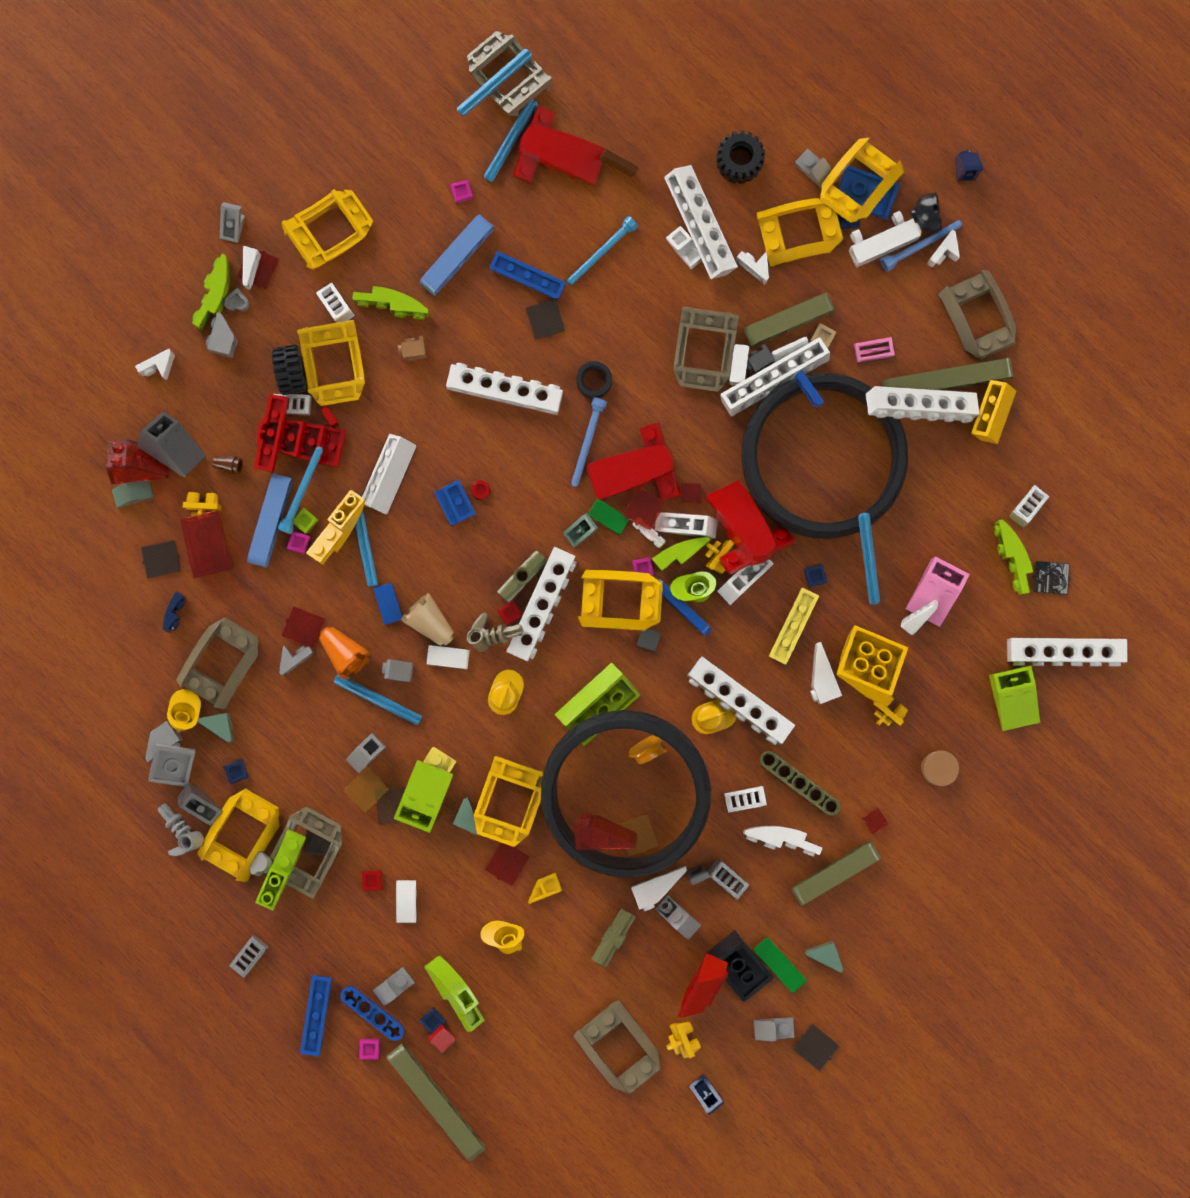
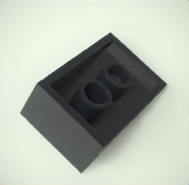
M736 930L707 952L714 957L728 962L726 971L729 973L725 981L743 1002L774 979L773 975Z

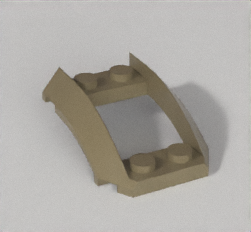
M495 32L467 55L469 71L481 86L488 81V78L481 69L507 48L514 57L524 50L512 34L508 36L502 32ZM532 58L523 65L530 74L529 77L506 96H503L497 88L489 94L509 116H519L518 111L544 89L547 92L550 89L552 77L548 76Z
M982 270L981 274L950 288L947 285L938 294L957 330L964 351H968L977 359L982 360L1015 345L1016 324L1008 304L990 271ZM990 292L1003 318L1005 327L974 340L959 305Z
M682 307L673 367L680 386L716 392L723 387L730 378L739 315L731 312L725 313ZM689 328L726 333L720 372L683 366Z
M226 617L209 625L176 679L180 687L184 686L214 704L213 707L226 709L244 676L259 656L258 636ZM214 635L245 653L225 686L194 668Z
M305 807L289 817L285 829L269 858L272 860L273 865L287 830L290 829L296 832L299 825L330 841L331 845L315 876L295 866L286 884L314 899L342 845V833L339 823L309 807Z
M620 1000L610 1004L607 1009L582 1029L578 1030L573 1036L596 1068L615 1089L631 1094L661 1070L659 1050L646 1036ZM623 1022L647 1055L617 1078L593 1045Z

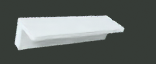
M389 433L362 496L366 500L364 506L373 508L383 514H388L416 449L414 443Z

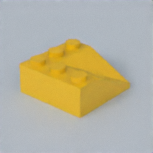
M854 625L845 642L837 676L867 698L885 705L892 697L908 647Z

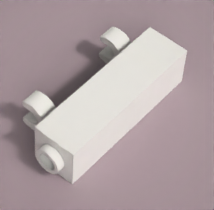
M898 211L891 216L896 226L871 238L863 240L859 229L853 231L850 236L855 245L850 247L849 253L856 268L918 241L921 236V228L918 223H915L913 219L904 222L902 213Z

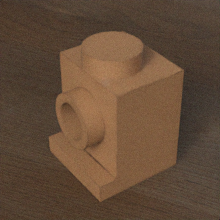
M419 336V340H416V338L406 339L405 342L398 345L399 357L403 356L404 361L427 358L424 337Z

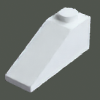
M657 512L654 531L693 537L716 538L718 520L703 515Z
M769 559L762 564L749 565L739 570L717 592L731 605L774 563Z
M821 642L815 644L812 691H810L813 701H817L818 704L842 696Z
M686 866L632 885L631 889L639 910L643 908L644 911L654 908V904L658 903L687 871Z

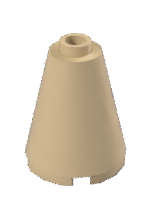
M429 593L426 596H422L409 609L410 613L408 615L404 614L401 618L405 624L440 646L442 644L446 646L453 639V630Z

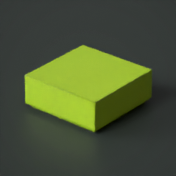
M305 508L293 519L294 525L306 535L319 521Z

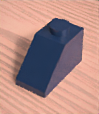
M962 151L955 159L957 181L976 180L983 170L978 152Z

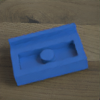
M459 480L434 492L451 527L476 515Z

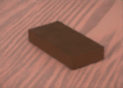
M607 149L599 157V160L630 177L634 176L638 171V166Z

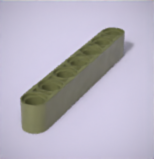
M1011 358L890 378L883 380L882 385L883 387L946 391L987 384L990 380L1004 381L1014 378Z
M403 1043L386 1056L391 1065L469 1162L486 1150L485 1145Z

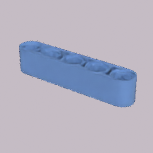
M480 214L477 215L424 274L419 284L433 296L438 294L492 233L494 226Z
M276 473L272 474L249 550L248 563L267 568L279 531L277 527L279 522L282 521L293 478Z

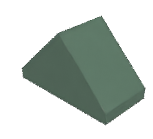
M149 479L124 482L112 489L117 508L154 498Z
M585 513L567 528L563 534L573 548H575L596 533L598 527L590 516Z
M230 713L203 717L197 721L228 743L235 741Z
M469 797L463 799L453 825L478 835L473 816L474 810Z
M830 941L805 950V955L842 973L843 967L834 942Z

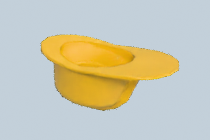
M504 670L496 676L488 695V704L493 712L506 715L515 710L524 687L523 678L519 673L514 670Z
M189 689L178 690L172 695L167 719L171 727L176 729L177 733L191 729L197 724L201 708L199 696Z
M716 699L704 703L694 710L692 724L700 733L712 734L732 726L736 721V713L731 709L729 711L719 705L720 701Z
M492 921L486 924L480 933L484 943L497 947L504 954H511L522 950V940L525 934L521 926L504 921Z

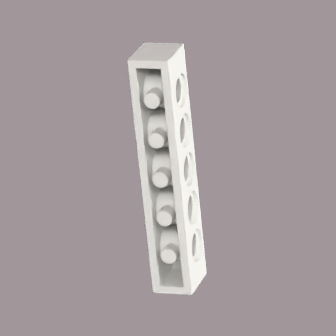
M688 165L673 169L664 178L710 279L728 275L738 266L692 166Z
M819 337L721 393V402L732 417L767 397L768 394L780 385L794 379L799 371L802 370L804 374H807L830 360V352Z
M451 364L446 384L447 390L558 415L563 390L557 385L549 384L548 387L541 385V382L536 380L527 382L523 381V378L519 376L509 378L505 377L504 373L494 371L492 374L480 367L470 369L467 368L466 364ZM467 375L473 377V381L469 384L463 382V378ZM486 379L492 382V385L488 388H484L481 385ZM501 385H510V390L502 392L500 390ZM526 388L529 390V394L527 396H520L518 394L519 390ZM541 392L548 395L544 401L537 399V395Z
M874 386L866 393L868 415H873L877 418L890 416L894 417V419L907 417L912 420L924 418L929 421L940 419L945 422L957 420L962 423H968L980 414L977 393Z
M553 548L519 623L522 625L524 633L521 636L512 638L506 651L507 653L527 662L529 659H534L538 650L535 648L537 641H542L545 635L543 628L545 624H550L553 617L551 610L553 606H558L561 596H559L561 588L565 590L569 579L566 577L569 571H574L577 564L574 561V555L559 548ZM555 566H562L564 573L562 575H555L553 572ZM548 583L556 585V590L553 593L545 590ZM539 601H547L548 608L546 610L538 609L537 604ZM534 617L539 618L541 622L537 628H533L529 624L530 620ZM530 635L533 639L530 645L522 644L523 636Z
M1009 638L1007 639V662H1013V666H1025V662H1032V666H1044V662H1052V666H1063V662H1071V666H1083V663H1090V666H1102V663H1109V666H1121V663L1127 662V639ZM1026 647L1032 649L1031 657L1025 655ZM1046 647L1050 648L1052 652L1049 658L1044 655ZM1065 647L1069 648L1071 651V654L1068 658L1065 657L1063 654V650ZM1085 647L1090 651L1088 658L1084 657L1082 653ZM1103 648H1107L1109 651L1107 658L1102 655Z
M704 657L697 661L686 676L689 678L688 682L696 688L698 686L705 690L704 694L709 698L714 699L715 697L720 701L719 705L724 709L734 711L736 713L735 717L739 720L749 722L755 732L759 734L761 732L767 736L766 739L773 745H781L795 727L792 722ZM704 675H711L713 683L706 684L704 682ZM720 686L728 688L729 693L727 696L720 694ZM737 697H740L744 700L743 707H737L735 705V699ZM752 709L759 711L760 716L758 719L751 717L750 712ZM768 720H772L775 723L773 731L768 730L766 727Z

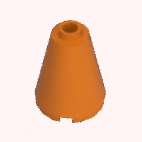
M326 627L320 632L319 640L341 679H349V674L352 672L357 674L368 663L369 658L367 656H371V653L336 628Z

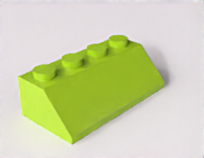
M610 663L555 715L570 731L573 727L590 717L605 712L625 710L640 694L613 663ZM595 734V735H593V736L587 738V739H586L585 741H583L581 744H582L583 746H585V745H586L587 743H589L597 734Z

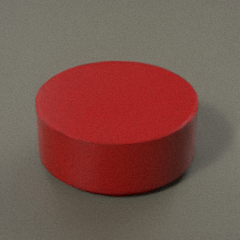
M476 481L471 487V493L475 499L484 500L490 495V487L485 481Z

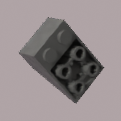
M165 412L159 414L141 431L137 443L138 448L184 478L206 458V455L180 422Z

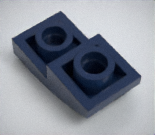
M176 591L167 607L163 622V630L166 632L175 631L180 625L179 620L181 616L175 612L177 610L180 611L186 603L184 601L186 596Z

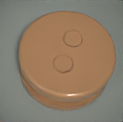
M938 750L925 756L922 761L921 771L928 783L935 786H947L956 780L959 774V764L954 755L947 751Z

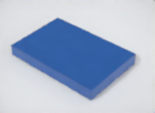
M848 165L838 189L863 206L883 178ZM895 182L872 210L871 215L885 220L888 219L900 183Z

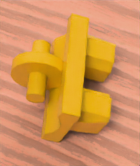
M188 492L186 502H183V508H186V510H198V512L191 513L192 518H198V523L203 524L205 518L211 519V513H205V511L221 512V505L218 504L217 494L206 493L205 503H199L200 493Z
M718 540L713 545L707 543L706 547L709 550L705 556L710 558L713 553L714 556L705 567L723 574L725 569L719 562V558L736 549L733 546L734 542L726 540L719 549L717 548L721 543Z
M893 697L885 705L873 700V704L884 712L883 714L878 710L874 712V715L879 718L876 722L878 725L884 722L889 726L892 723L887 718L889 716L901 726L908 709L900 703L893 711L888 707L894 700Z
M683 1022L669 1025L673 1034L668 1036L671 1043L666 1046L667 1049H674L675 1054L681 1053L683 1058L694 1057V1053L701 1046L696 1038L689 1041L686 1036L693 1032L691 1023Z

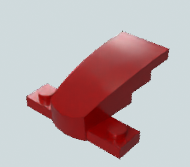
M540 105L536 106L530 126L520 139V155L512 176L529 184L532 182L537 164L540 163L553 171L557 170L573 179L578 178L594 185L603 162L599 160V157L606 149L582 138L550 129L555 112Z
M269 394L265 417L261 420L257 430L258 449L254 469L274 473L278 453L310 462L317 447L323 449L318 464L339 468L347 431L324 425L305 423L304 421L285 420L290 398Z
M659 423L640 428L645 448L607 457L586 465L597 499L604 500L614 495H620L653 481H656L662 501L681 495L674 473L675 459L671 450L665 444Z
M739 480L706 495L707 502L716 512V518L727 530V536L738 547L719 558V562L729 575L749 565L762 564L769 560L774 553L794 544L795 539L787 529L781 527L773 532L770 531L757 505Z

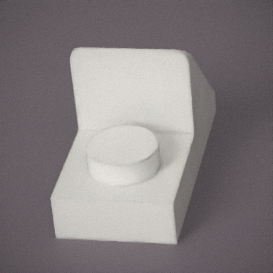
M953 229L927 262L930 267L933 268L936 263L940 265L946 255L955 262L960 258L956 231Z
M741 251L736 258V262L765 285L769 279L767 252L756 263L755 258L751 254H745Z
M167 349L135 367L142 376H150L158 369L161 376L167 380L175 355L170 349Z

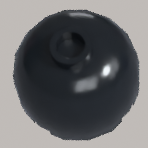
M937 192L921 196L915 203V209L911 210L912 219L917 221L920 228L926 231L942 230Z

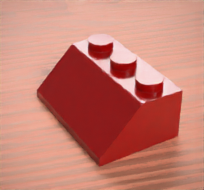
M706 953L685 991L677 1017L684 1018L703 1013L707 1005H712L715 997L714 994H718L722 985L721 982L724 983L729 972L726 971L728 962Z

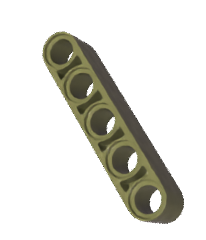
M823 293L751 324L743 330L750 346L754 347L833 313L835 308L829 294Z
M770 751L763 752L760 755L759 763L763 768L823 813L833 816L840 811V803L837 799L778 755ZM768 754L773 757V763L769 766L765 765L763 761L764 757ZM782 766H786L789 770L786 777H781L779 774V769ZM797 778L804 780V786L800 789L795 787V780ZM814 789L820 793L817 800H812L810 797V793ZM829 801L835 803V809L832 812L826 810V804Z
M869 841L797 883L790 890L799 905L802 906L881 859V856L873 842Z

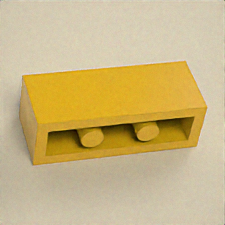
M990 380L979 410L980 414L976 418L971 433L981 441L998 444L1017 391L1008 383Z

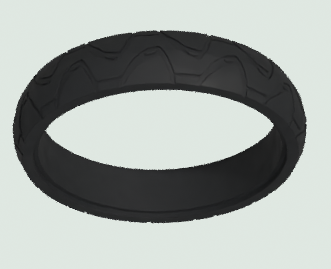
M835 373L806 375L816 391L829 390L840 392L859 400L867 406L866 393L872 388L866 383ZM792 379L768 394L757 406L747 424L741 451L742 469L747 487L762 511L775 523L793 533L817 539L841 538L860 532L858 516L840 522L822 523L809 521L792 514L772 497L762 480L757 460V446L761 429L767 418L779 405L796 395L804 393L795 379ZM890 416L878 418L889 439L891 469L882 494L868 510L863 512L869 513L871 525L877 522L896 501L903 487L908 468V444L904 428L900 419H894V417Z
M633 710L610 711L582 721L568 731L556 744L543 771L541 802L546 823L554 839L576 862L588 869L608 876L624 878L641 877L670 867L694 846L703 832L709 816L711 783L705 762L692 741L676 726L662 718L645 712ZM613 729H634L647 732L667 742L680 754L687 764L695 785V808L684 831L665 848L641 857L623 858L610 856L586 845L567 825L558 803L557 781L559 771L572 750L595 734Z

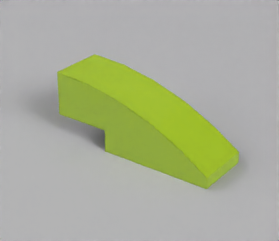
M702 537L683 541L662 551L652 558L651 561L660 572L675 560L681 566L709 543L711 539L709 537Z

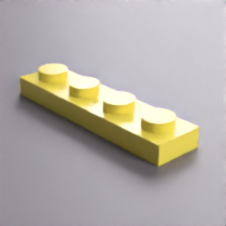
M801 588L768 657L784 665L787 664L819 595Z

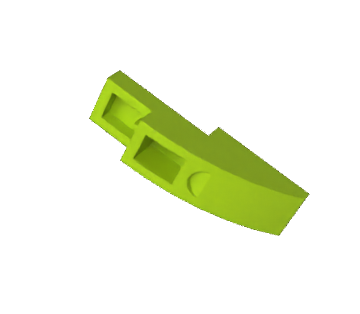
M224 254L215 260L213 271L206 276L204 287L209 293L204 295L201 308L192 317V324L202 331L211 314L216 316L217 312L221 313L224 307V299L228 294L230 263Z
M373 286L372 293L353 292V301L359 307L376 305V308L387 309L389 306L391 314L398 318H405L408 315L413 316L415 319H425V317L430 316L429 310L420 302L392 289Z
M999 520L995 522L993 527L995 537H998L999 540L997 549L1003 560L1009 558L1011 560L1009 562V569L1014 574V591L1018 595L1030 593L1026 574L1033 573L1027 551L1013 529L1004 520Z
M290 829L287 830L255 903L272 911L274 910L301 854L300 851L306 840L305 836Z
M437 956L424 967L444 1000L448 999L467 1032H472L485 1021L477 1008L479 1002L472 991L441 956Z

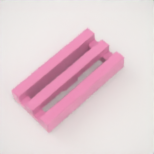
M892 337L855 343L853 345L857 363L895 356ZM883 343L889 344V346L861 351L859 350V348ZM890 350L889 353L861 357L864 354Z

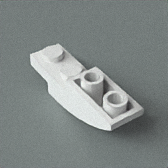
M759 826L744 829L743 834L747 835L746 839L755 843L761 840L765 842L764 846L773 850L776 847L781 848L783 841H785V846L795 850L798 846L804 849L803 853L813 857L815 853L820 855L822 847L804 841L807 833L781 826Z

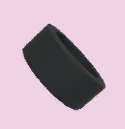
M590 361L582 365L576 376L577 387L580 393L591 399L593 397L601 398L605 396L612 385V373L609 368L598 361ZM591 369L600 370L605 376V385L598 391L587 389L583 383L585 373Z

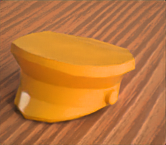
M652 735L630 748L629 757L634 758L638 764H643L667 752V750L662 746V739Z

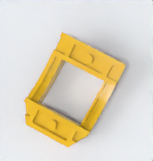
M870 138L858 139L821 184L820 201L850 223L856 222L861 218L867 219L884 195L904 173L901 161L895 163L868 143ZM855 158L883 178L863 206L833 185Z
M334 189L314 205L294 215L293 218L282 221L281 224L284 235L289 236L306 261V267L315 269L341 255L365 238L373 220L352 190L336 191ZM335 205H338L356 232L324 252L306 225L329 211Z
M819 198L796 201L757 212V220L759 221L770 267L809 256L831 253L844 239L837 212L820 201ZM815 208L824 241L786 249L778 217Z
M345 320L344 322L309 328L305 327L297 330L306 372L308 393L316 399L320 406L359 400L365 384V377L354 320ZM348 341L355 380L319 386L312 347Z
M586 570L581 578L584 579L581 616H578L582 627L646 631L647 628L660 622L663 583L649 573ZM604 580L642 582L640 620L602 617Z
M495 756L473 815L477 834L513 847L526 838L530 833L541 801L543 771ZM498 778L534 790L521 828L485 815Z
M244 789L229 797L222 808L223 812L211 826L197 854L201 861L205 859L236 877L235 881L248 882L251 876L250 866L259 851L264 853L280 827L279 807ZM235 807L267 825L247 859L215 841Z

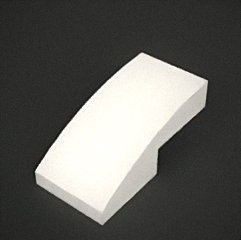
M681 226L666 237L672 248L691 270L702 261L693 239Z
M429 645L427 664L468 669L470 650Z
M416 880L396 882L397 923H416Z

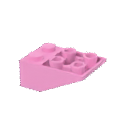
M936 556L931 558L906 610L914 613L931 601L937 600V610L927 621L940 627L970 574Z

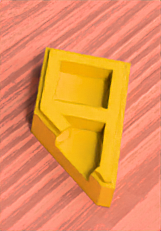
M556 872L537 880L528 900L529 904L563 891Z

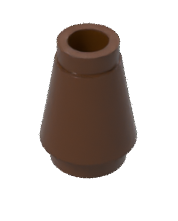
M215 456L212 465L213 468L235 475L241 472L243 461L238 456Z

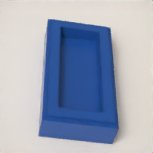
M802 370L796 373L795 381L814 408L817 409L823 404V399Z
M392 583L373 588L384 625L400 621L402 613Z

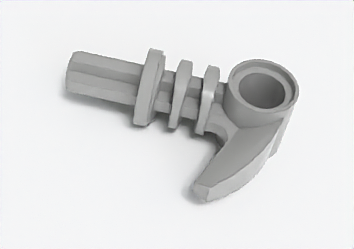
M166 803L158 808V812L167 821L165 827L171 829L173 834L176 833L175 837L178 839V847L169 850V855L179 856L203 845V835L199 831L190 832L191 827L189 825L186 826L187 822L185 820L182 821L183 816L180 813L175 814Z

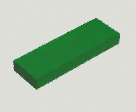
M765 937L753 949L792 993L807 981L768 937Z

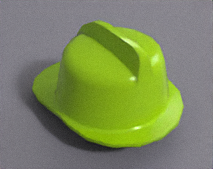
M703 571L680 576L672 582L670 586L671 593L676 599L681 601L703 602L715 590L716 579L712 574Z

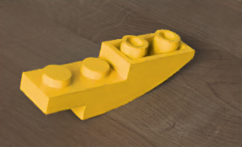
M350 490L327 519L329 521L328 526L306 553L321 565L326 562L333 551L337 553L355 527L366 500Z

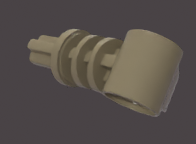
M482 613L468 632L467 641L477 651L483 652L489 646L500 644L501 642L505 644L509 642V638L523 635L524 630L520 624L510 627L502 624L498 628L493 627L492 629L484 630L489 614Z

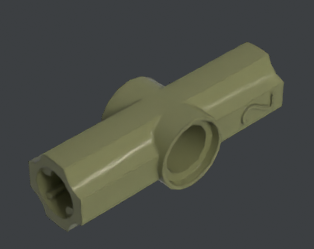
M535 550L497 591L500 597L509 604L547 563L545 557ZM520 572H524L528 578L522 582L517 579V575Z
M621 908L613 923L608 926L602 936L601 943L594 953L592 960L606 967L615 951L622 945L626 937L625 934L636 916Z

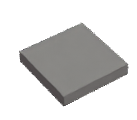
M156 743L148 781L185 787L189 782L195 749Z

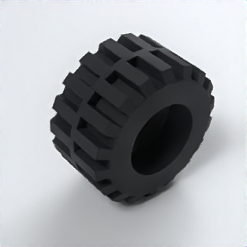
M742 130L740 134H737V131L732 132V136L728 134L725 140H722L716 157L717 168L720 169L722 176L726 175L725 179L728 181L731 178L733 183H737V180H740L741 184L745 183V180L749 182L753 177L756 178L762 169L765 149H763L762 141L758 142L759 138L757 136L753 138L751 132H748V134H744L745 131ZM742 149L750 154L752 160L746 165H738L731 160L730 153L734 150Z
M297 344L273 348L272 363L279 392L282 396L306 392L305 368L301 351Z

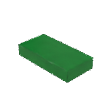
M596 499L588 512L591 518L618 535L622 533L630 518L600 499Z

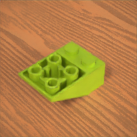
M1031 666L989 675L1002 731L1040 723L1036 683Z
M417 760L394 819L430 833L453 774Z

